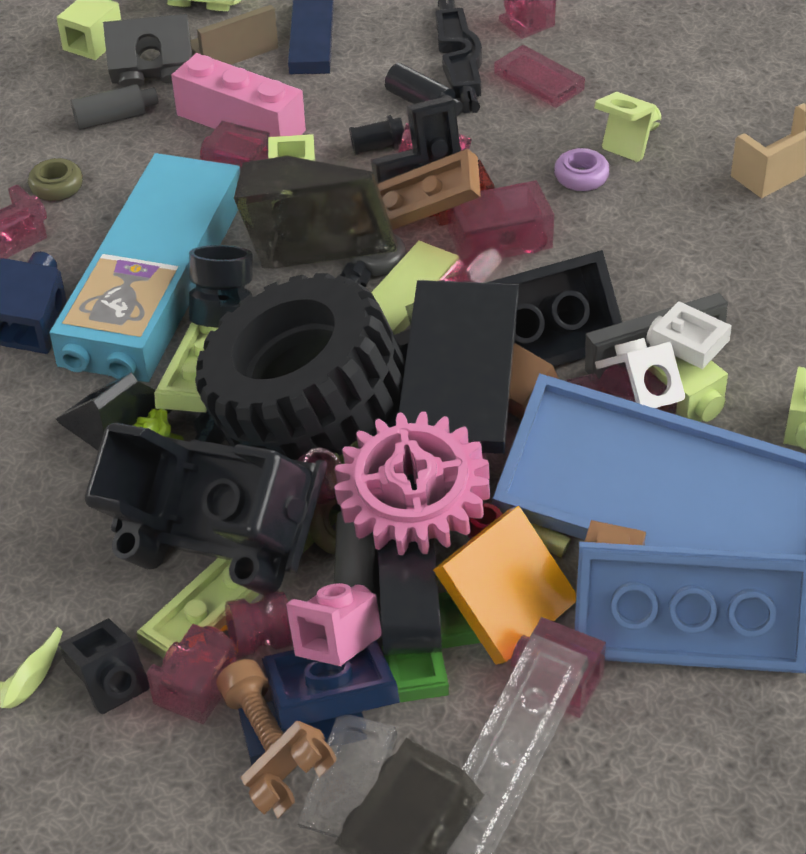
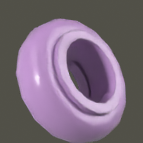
M577 148L560 155L555 162L554 173L559 183L566 188L574 191H590L597 189L605 183L609 177V163L597 151Z

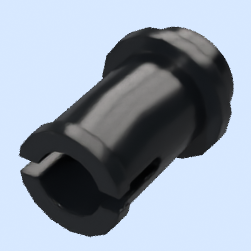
M388 115L386 121L355 128L350 127L349 133L355 155L393 146L394 150L399 149L398 145L406 143L401 117L393 119L391 115Z

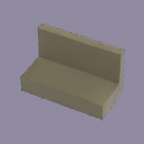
M268 5L197 29L198 38L191 40L192 55L194 56L198 53L232 65L277 49L278 38L275 8L272 5Z

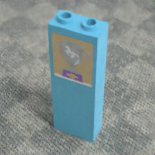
M159 153L153 155L49 332L58 367H63L73 372L86 371L108 375L116 379L132 372L137 381L149 383L189 306V292L196 287V284L192 283L189 279V252L197 247L220 245L244 200L240 166Z

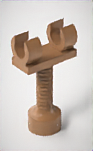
M251 659L238 660L222 670L217 678L216 685L228 707L236 710L242 708L246 717L265 749V753L240 778L243 784L250 788L249 795L254 805L264 815L273 808L277 819H279L295 803L293 793L283 780L297 766L305 773L314 766V770L320 778L336 762V756L331 747L324 741L325 737L321 730L296 721L283 734L263 698L268 691L269 684L259 664Z

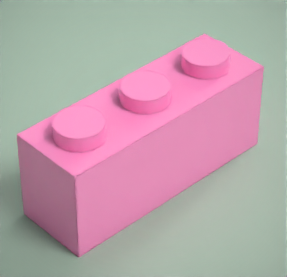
M198 53L171 74L178 116L267 149L268 137L302 135L306 131L303 91L301 89Z

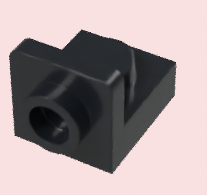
M109 618L58 644L65 663L85 683L94 707L101 714L109 712L148 691L150 688V682L133 640Z

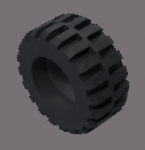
M315 273L313 278H308L302 274L290 277L289 282L280 285L274 282L265 286V291L254 297L250 294L240 301V307L232 313L228 311L219 320V328L216 331L209 332L204 341V351L199 352L197 360L196 389L228 444L233 447L241 444L275 450L292 460L316 463L317 460L325 461V457L335 453L341 456L344 446L351 447V444L357 441L356 433L359 430L370 435L373 434L376 429L375 420L381 419L385 421L392 412L394 406L392 399L399 398L403 385L405 358L401 353L402 349L374 295L366 287L357 284L356 281L340 275L335 278L328 273Z

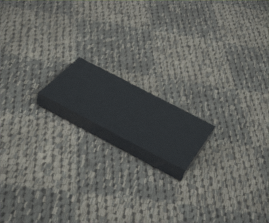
M417 280L399 413L402 412L405 415L408 424L416 423L417 417L421 412H426L428 425L435 426L445 416L449 419L450 433L461 427H466L468 429V442H480L482 453L505 454L519 284Z

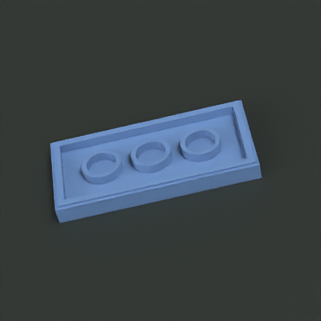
M579 542L573 658L806 673V555Z

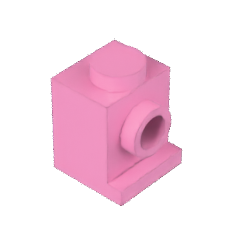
M330 584L319 589L317 595L307 602L293 599L286 604L295 656L341 666L382 636L376 594H373L363 585L357 584L350 587L347 584Z

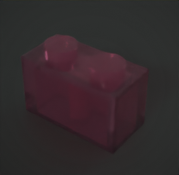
M537 180L480 191L481 197L448 209V232L464 266L482 262L488 263L497 259L526 253H536L553 248L554 212Z

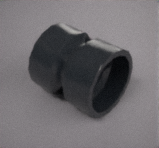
M209 245L194 248L189 252V279L192 283L196 284V287L189 292V319L191 322L201 326L219 328V320L228 311L234 312L240 307V301L250 294L252 295L251 291L245 288V285L252 281L253 254L250 250L237 246Z

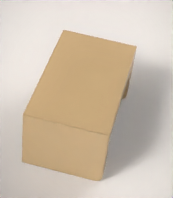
M805 103L795 107L791 134L766 147L745 133L736 137L731 177L760 198L806 175Z

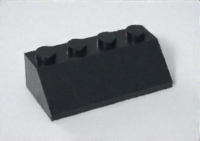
M603 250L486 282L519 284L515 344L547 361L554 367L585 358L586 333L622 323ZM414 303L405 306L410 325Z

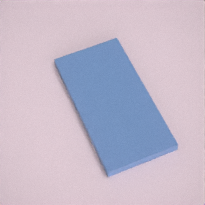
M539 373L492 499V504L497 506L502 513H505L508 509L520 506L530 523L583 540L586 538L591 520L646 531L645 546L806 555V454Z

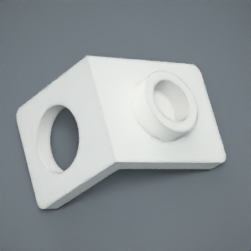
M645 338L614 346L617 356L595 362L596 369L625 362L636 403L658 408L685 399L671 341L648 348ZM650 366H657L666 374L667 388L660 396L651 394L645 386L644 375Z

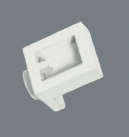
M678 301L663 317L658 316L655 318L647 332L646 342L651 347L671 341L675 357L703 369L730 341L732 325Z

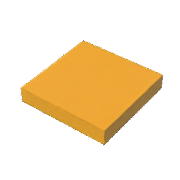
M520 506L508 509L433 569L495 665L505 663L576 603L575 590Z

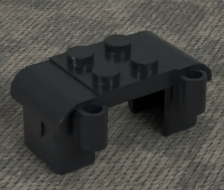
M112 423L104 431L84 499L89 507L114 518L111 530L116 534L112 541V550L116 557L144 569H155L161 565L167 548L170 547L230 560L229 575L234 583L261 595L268 596L279 590L285 572L297 573L328 463L324 460H317L316 463L292 460L275 450L241 444L233 447L191 439V442L162 436L149 428Z

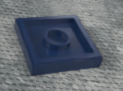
M377 640L341 666L295 656L294 650L262 658L264 674L268 680L269 691L282 730L290 728L296 721L309 724L400 703L397 683Z

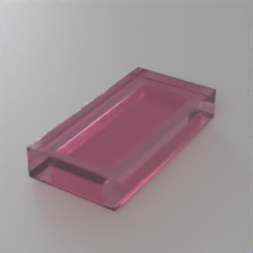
M521 45L494 62L495 75L555 108L584 91L585 78L525 45Z

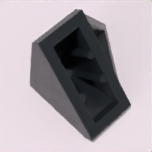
M131 372L94 390L58 416L56 420L70 432L96 450H99L104 431L108 425L120 423L132 426L137 422L138 417H148L151 409H155L154 393L156 390L137 381Z

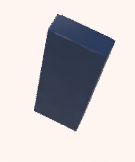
M293 0L288 56L289 74H330L334 0Z

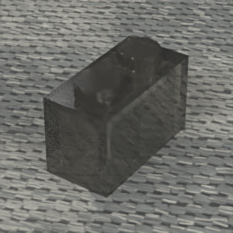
M406 737L396 754L388 757L379 771L378 780L361 805L354 808L345 819L342 833L335 841V844L345 854H446L485 795L465 770Z

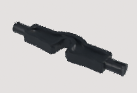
M438 0L437 3L440 10L435 12L438 50L441 53H446L442 56L443 71L450 84V88L455 92V98H460L463 104L462 112L464 114L470 113V103L472 113H477L480 109L477 96H481V79L478 71L482 64L481 41L474 32L468 30L463 8H455L454 0H447V3L446 0Z

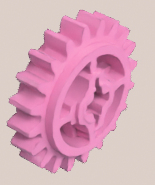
M401 412L397 414L396 426L389 428L384 421L377 419L375 420L377 432L375 436L359 430L356 433L359 448L344 446L342 452L345 464L335 466L337 484L334 488L337 504L341 506L344 522H354L356 537L361 539L373 532L375 549H382L389 540L394 539L396 540L398 555H404L409 543L414 541L417 542L418 548L423 555L428 554L430 539L436 538L439 543L448 548L451 546L449 530L454 529L461 534L468 535L470 533L469 517H483V500L490 498L488 460L482 459V446L480 442H468V429L466 427H461L450 433L448 417L444 416L435 426L428 425L426 412H421L417 417L416 423L408 424L405 415ZM409 474L413 475L417 490H412L410 480H408Z

